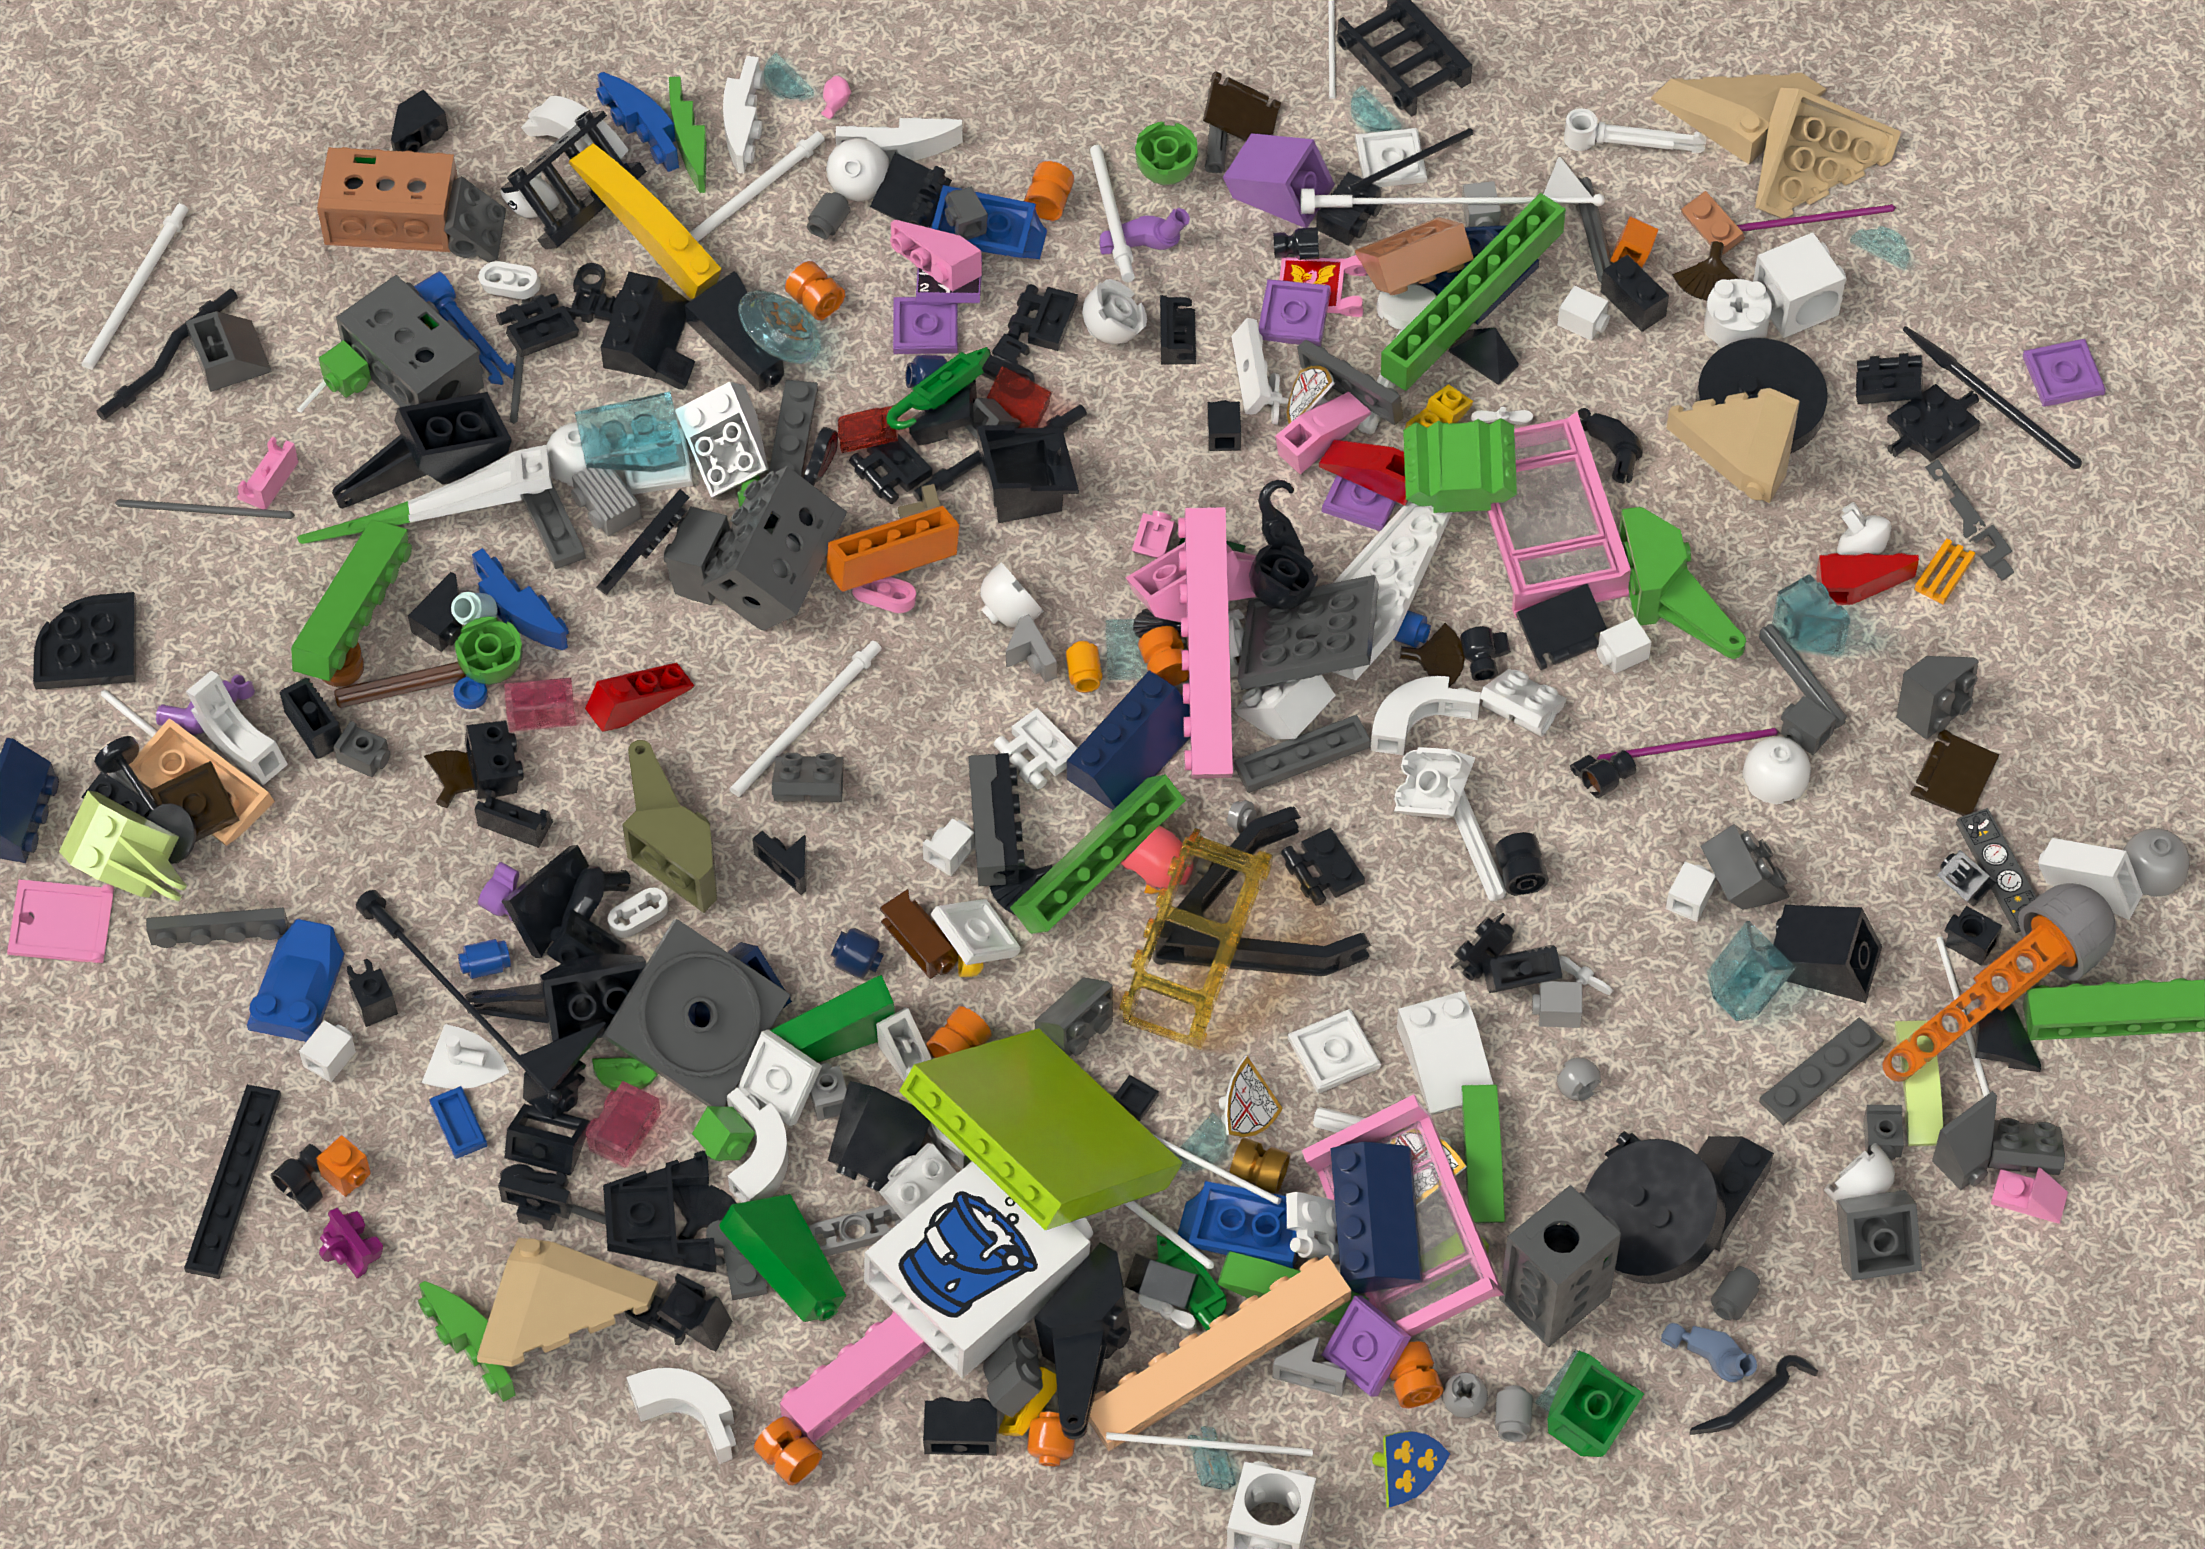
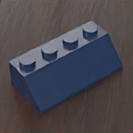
M1149 670L1067 759V780L1111 810H1114L1148 777L1156 776L1190 739V737H1184L1183 721L1184 717H1190L1189 704H1183V696L1176 687Z
M1359 1142L1330 1148L1340 1274L1351 1291L1362 1294L1422 1283L1411 1147Z

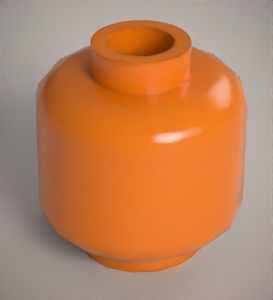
M1040 1412L1039 1418L1033 1419L1030 1423L1027 1443L1028 1453L1033 1457L1039 1458V1465L1053 1467L1060 1466L1061 1460H1066L1073 1456L1075 1440L1064 1436L1059 1413Z

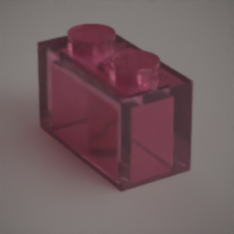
M571 677L504 684L506 714L510 732L577 725Z
M622 1081L616 1091L612 1090L608 1094L604 1102V1110L598 1118L591 1120L586 1129L585 1135L589 1151L626 1168L661 1115L659 1098Z

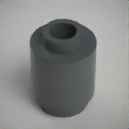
M837 192L824 193L808 217L807 229L809 232L824 240H827L830 235L834 236L850 213L848 200Z
M1742 1266L1736 1267L1734 1271H1729L1711 1297L1714 1312L1725 1320L1741 1319L1759 1292L1760 1279L1758 1276Z

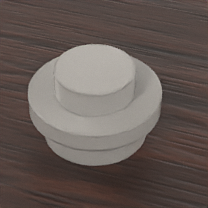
M1244 800L1242 802L1236 801L1231 806L1228 812L1227 823L1236 833L1241 834L1251 821L1257 819L1254 804Z

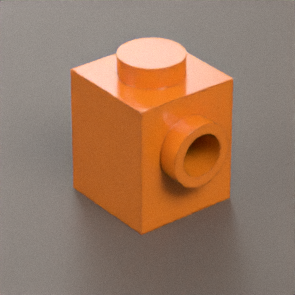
M1630 216L1618 238L1610 261L1615 263L1628 254L1642 268L1651 252L1659 229Z
M343 1135L316 1158L321 1176L345 1197L355 1188L361 1186L371 1174L366 1155Z

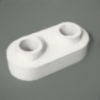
M500 261L486 264L480 270L478 276L483 289L487 293L516 299H528L534 296L541 286V281L532 267Z

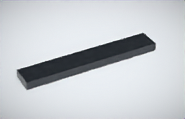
M246 1085L184 1266L186 1273L220 1279L281 1098L279 1090Z

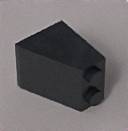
M1785 905L1781 918L1776 922V936L1773 946L1768 949L1767 962L1779 980L1866 1003L1882 950V944L1862 907Z
M850 1081L827 1161L838 1166L836 1170L838 1174L854 1181L858 1175L868 1180L866 1187L879 1193L889 1182L888 1175L891 1170L905 1158L918 1153L931 1122L914 1105L875 1086Z

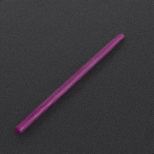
M1890 204L1739 224L1737 226L1742 232L1894 212L1896 207Z
M1770 728L1625 751L1634 758L1776 736L1779 730ZM1617 752L1599 754L1597 760L1606 759L1610 761V757Z

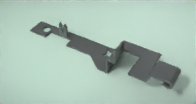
M1937 459L1927 465L1925 468L1936 482L1942 478L1954 494V497L1949 501L1963 519V536L1968 538L1976 533L1977 528L1974 525L1978 521L1981 526L1985 527L1984 521L1940 461ZM1940 469L1943 472L1942 476H1937L1935 471ZM1991 525L1972 537L1969 542L1974 540L1977 544L1987 536L1991 538L1996 547L1980 557L1986 566L1994 569L1997 577L2003 581L2014 573L2006 559H2002L2011 553L2012 550L1995 526Z

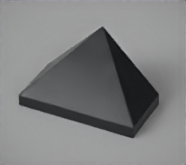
M1496 328L1468 330L1448 351L1497 385H1500L1519 366L1518 361Z

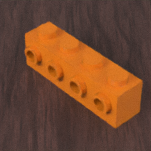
M940 506L828 542L826 573L843 592L957 555L960 525L944 506Z

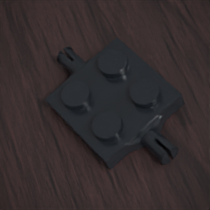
M1937 384L1933 385L1923 392V399L1911 400L1888 415L1887 423L1898 432L1900 439L1888 445V452L1890 454L1893 453V456L1897 457L1900 453L1910 448L1921 453L1932 462L1979 430L1980 421L1967 411L1969 407L1979 402L1978 395L1971 390L1960 399H1955Z

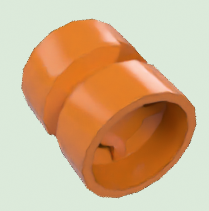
M1044 161L1037 165L1032 177V184L1027 190L1024 201L1036 204L1035 209L1039 218L1055 221L1062 216L1067 203V197L1074 184L1072 171L1066 166L1053 161Z
M807 261L796 267L785 284V291L799 304H803V308L816 320L820 321L838 310L845 298V290L831 277L828 278L827 274L814 261Z
M1172 626L1157 627L1148 631L1139 639L1138 647L1144 662L1148 663V671L1150 670L1173 686L1182 684L1189 679V670L1182 671V650H1184V645L1176 628Z
M958 1006L948 1017L945 1027H940L929 1039L927 1048L934 1058L983 1045L992 1034L987 1023L978 1014L966 1007Z
M1409 1342L1389 1375L1390 1379L1395 1381L1393 1388L1399 1405L1402 1408L1410 1409L1432 1403L1443 1394L1444 1389L1438 1372L1432 1369L1434 1361L1425 1342Z
M783 1416L773 1421L762 1431L754 1444V1450L768 1465L775 1464V1472L788 1485L793 1486L798 1484L818 1466L823 1453L808 1437L801 1438L802 1431L788 1417Z

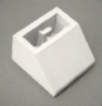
M1315 675L1312 678L1289 680L1252 688L1243 695V701L1236 707L1235 712L1238 716L1275 740L1296 739L1336 695L1322 675Z

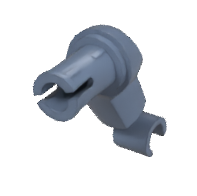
M1670 1323L1661 1335V1342L1674 1349H1677L1682 1340L1687 1342V1350L1707 1359L1717 1376L1725 1381L1737 1382L1743 1379L1744 1376L1753 1375L1757 1369L1755 1357L1752 1354L1746 1355V1353H1743L1735 1341L1725 1332L1693 1326L1691 1333H1689L1679 1324Z

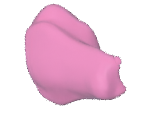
M841 76L832 77L824 85L823 99L826 102V106L821 114L827 119L833 118L835 113L846 105L851 95L848 82Z

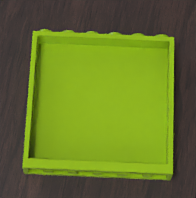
M1039 1028L914 1064L899 1090L909 1102L1045 1231L1163 1191L1169 1187L1183 1164L1177 1156Z

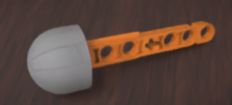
M2066 883L2050 888L2022 908L2019 912L2018 921L2024 938L1973 978L1976 983L1916 1030L1908 1040L1905 1039L1892 1049L1884 1058L1882 1064L1886 1076L1896 1082L1908 1079L1921 1069L1926 1062L1931 1061L1994 1009L2004 1010L2052 970L2061 978L2076 981L2098 965L2111 949L2116 935L2115 917L2104 897L2090 887ZM2020 956L2029 958L2033 963V971L2030 973L2022 972L2017 966V958ZM1994 976H2001L2006 979L2009 987L2007 992L2001 993L1994 989L1992 986V978ZM1979 999L1982 1003L1979 1008H1975L1966 1016L1962 1010L1971 1001ZM1944 1016H1952L1957 1020L1959 1025L1957 1032L1951 1033L1944 1029L1942 1025V1018ZM1919 1036H1927L1932 1040L1934 1045L1932 1052L1926 1053L1919 1049L1917 1046V1038ZM1892 1057H1904L1908 1062V1071L1905 1073L1897 1072L1892 1066Z

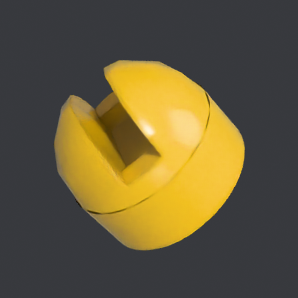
M958 955L959 977H973L981 973L984 968L983 962L966 965L960 955Z

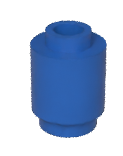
M1408 610L1393 640L1415 648L1419 642L1424 644L1431 630V625L1427 624V617Z
M496 939L465 945L463 946V953L458 954L462 974L469 973L470 979L501 973L503 968L511 967L509 951L505 940L497 942Z

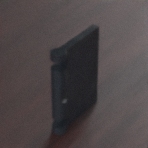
M1588 584L1516 612L1535 662L1540 670L1547 668L1546 660L1543 657L1544 654H1549L1553 665L1559 664L1597 648L1599 643L1594 634L1607 630Z

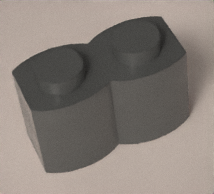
M1015 1333L983 1363L984 1374L989 1382L987 1385V1395L992 1406L1011 1418L1043 1388L1042 1372L1038 1367L1039 1359L1036 1345L1026 1337L1021 1338Z

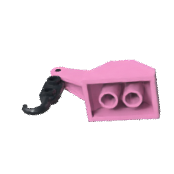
M1285 480L1271 481L1263 487L1258 498L1259 508L1262 513V534L1267 544L1272 545L1271 549L1280 550L1282 545L1305 554L1291 521L1277 510L1271 502V495L1275 490L1283 488L1292 494L1294 488ZM1185 542L1125 577L1133 593L1155 617L1181 622V617H1187V604H1180V584H1186V571L1179 570V551H1185ZM1227 545L1228 601L1256 597L1251 590L1249 578L1250 569L1256 555L1233 551Z

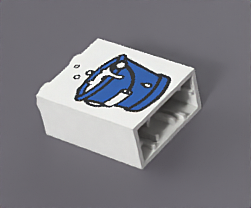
M972 1161L865 1252L864 1282L963 1379L998 1349L1011 1335L1036 1316L1087 1258L1090 1251V1241L1088 1239L1093 1236V1230L1084 1217L1045 1231Z

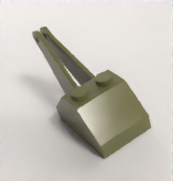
M636 740L628 748L636 811L622 824L627 858L705 913L717 900L715 861L710 823L701 813H693L685 806H680L650 743L645 740Z

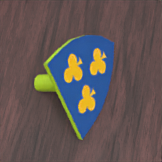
M1415 1431L1396 1432L1383 1436L1384 1453L1375 1452L1372 1457V1463L1375 1466L1385 1468L1387 1507L1400 1505L1416 1498L1427 1489L1443 1469L1450 1453L1439 1441L1427 1434Z

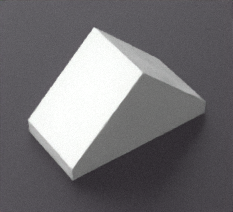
M907 1007L876 1024L878 1047L903 1081L906 1079V1069L909 1066L912 1068L914 1064L932 1059Z

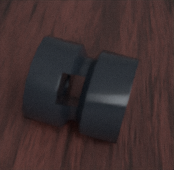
M1520 832L1499 840L1495 846V852L1499 866L1503 871L1502 878L1507 893L1518 896L1542 890L1548 884L1549 878L1546 867L1541 859L1542 852L1536 835Z

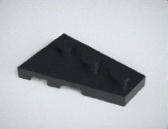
M578 845L566 848L502 900L529 952L535 958H542L552 942L550 939L551 931L554 927L561 926L563 916L572 896L577 878L585 868L589 867Z

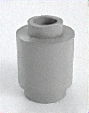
M1507 1386L1504 1390L1497 1393L1495 1429L1498 1431V1437L1503 1441L1522 1442L1527 1439V1433L1531 1431L1533 1396L1521 1386Z

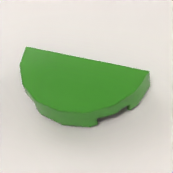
M592 1058L596 1077L602 1085L613 1091L628 1093L641 1090L651 1084L658 1075V1073L635 1058Z

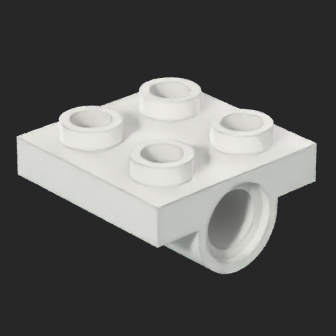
M1511 669L1506 670L1485 685L1479 697L1483 700V707L1508 720L1515 716V724L1540 737H1543L1549 729L1556 714L1562 710L1567 699L1559 695L1553 687L1540 685L1530 680L1524 672Z
M927 1143L916 1155L905 1158L891 1170L888 1175L889 1182L879 1193L903 1220L958 1173L934 1144Z

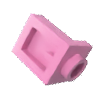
M1153 511L1152 515L1143 513L1132 551L1155 559L1166 554L1173 532H1176L1178 527L1174 521H1171L1172 516L1159 511Z

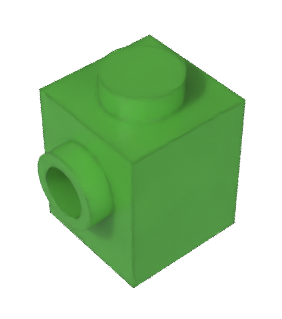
M344 340L318 358L322 376L328 388L332 392L339 391L345 398L354 392L359 393L363 391L371 381L368 363Z
M707 1106L692 1135L704 1147L705 1153L711 1159L723 1161L740 1160L746 1153L755 1132L733 1107Z

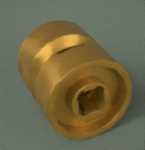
M1243 1137L1234 1154L1229 1173L1251 1184L1255 1183L1257 1187L1269 1193L1278 1194L1288 1170L1291 1153L1274 1147L1264 1150L1262 1143Z

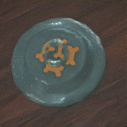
M763 290L748 292L739 301L738 315L744 330L758 346L770 355L785 362L796 364L814 361L821 351L820 334L809 315L794 301L774 292Z

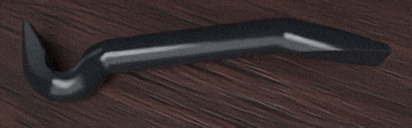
M1797 1355L1784 1356L1778 1362L1776 1375L1729 1413L1692 1427L1689 1434L1719 1432L1736 1426L1787 1385L1790 1378L1787 1368L1790 1366H1794L1798 1370L1815 1377L1818 1374V1370L1803 1357Z

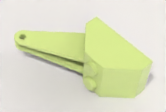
M87 791L59 850L60 854L70 865L99 881L140 897L149 898L155 889L167 898L180 901L182 895L168 885L180 890H185L187 884L182 881L168 861L179 836L98 792Z

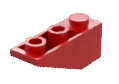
M1334 440L1319 462V467L1404 506L1408 503V500H1406L1404 452L1397 448Z
M1838 553L1819 555L1816 570L1819 605H1853L1910 580L1916 576L1919 555H1907L1905 553H1896L1894 555H1874L1871 553L1861 555H1841Z
M677 662L597 681L585 710L600 730L605 732L629 725L691 690L695 685Z

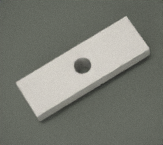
M1246 318L1231 337L1245 414L1253 415L1257 414L1264 405L1270 402L1272 388L1268 383V365L1263 356V337L1259 334L1257 320Z

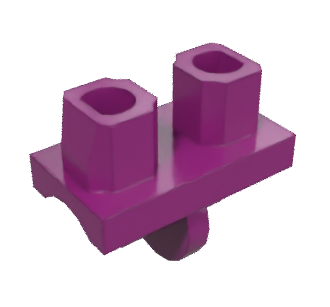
M337 1207L328 1212L330 1221L323 1230L324 1234L320 1237L324 1244L319 1250V1255L325 1262L336 1260L339 1265L346 1263L355 1277L359 1278L367 1272L370 1263L381 1257L383 1245L376 1236H371L364 1240L359 1237V1234L364 1232L365 1223L358 1211L342 1214Z

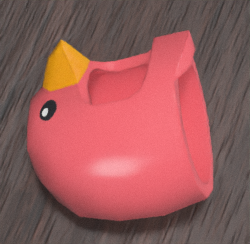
M1160 825L1120 863L1126 869L1135 871L1146 881L1144 893L1154 894L1160 891L1170 892L1180 885H1186L1193 871V860L1184 844L1172 832Z

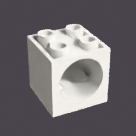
M1812 232L1757 255L1753 281L1761 282L1766 287V292L1772 304L1770 320L1782 337L1785 338L1839 315L1846 275L1842 267L1836 265L1830 257L1825 243H1820Z
M1244 1461L1227 1527V1549H1304L1314 1509L1316 1478L1310 1477L1309 1474L1301 1470H1290L1288 1472L1275 1469L1266 1462L1257 1461L1249 1463ZM1275 1502L1288 1507L1295 1516L1284 1524L1266 1525L1255 1520L1249 1514V1511L1259 1504Z

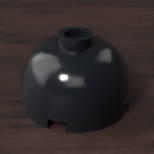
M1267 545L1258 551L1249 573L1251 590L1261 602L1271 608L1281 610L1293 609L1308 599L1316 585L1318 574L1314 575L1312 571L1314 565L1303 553L1289 546L1282 545L1281 549L1278 550L1271 549L1272 545Z

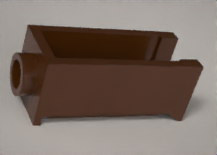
M908 889L880 907V911L886 917L881 920L883 926L929 979L938 974L945 975L954 968L958 961L957 951L916 900L911 901L909 899Z

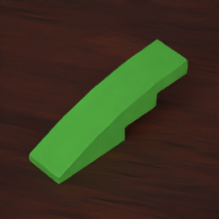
M669 77L671 117L674 123L677 146L685 168L699 193H706L707 141L705 125H695L693 101H683L681 77Z
M1462 1085L1463 1146L1465 1164L1467 1166L1465 1172L1468 1207L1475 1223H1504L1503 1170L1497 1085Z
M1230 1251L1227 1253L1217 1284L1246 1298L1254 1295L1260 1298L1271 1291L1269 1287L1278 1279L1284 1276L1290 1279L1301 1271ZM1351 1291V1300L1316 1322L1319 1323L1323 1319L1338 1326L1354 1296L1362 1295Z

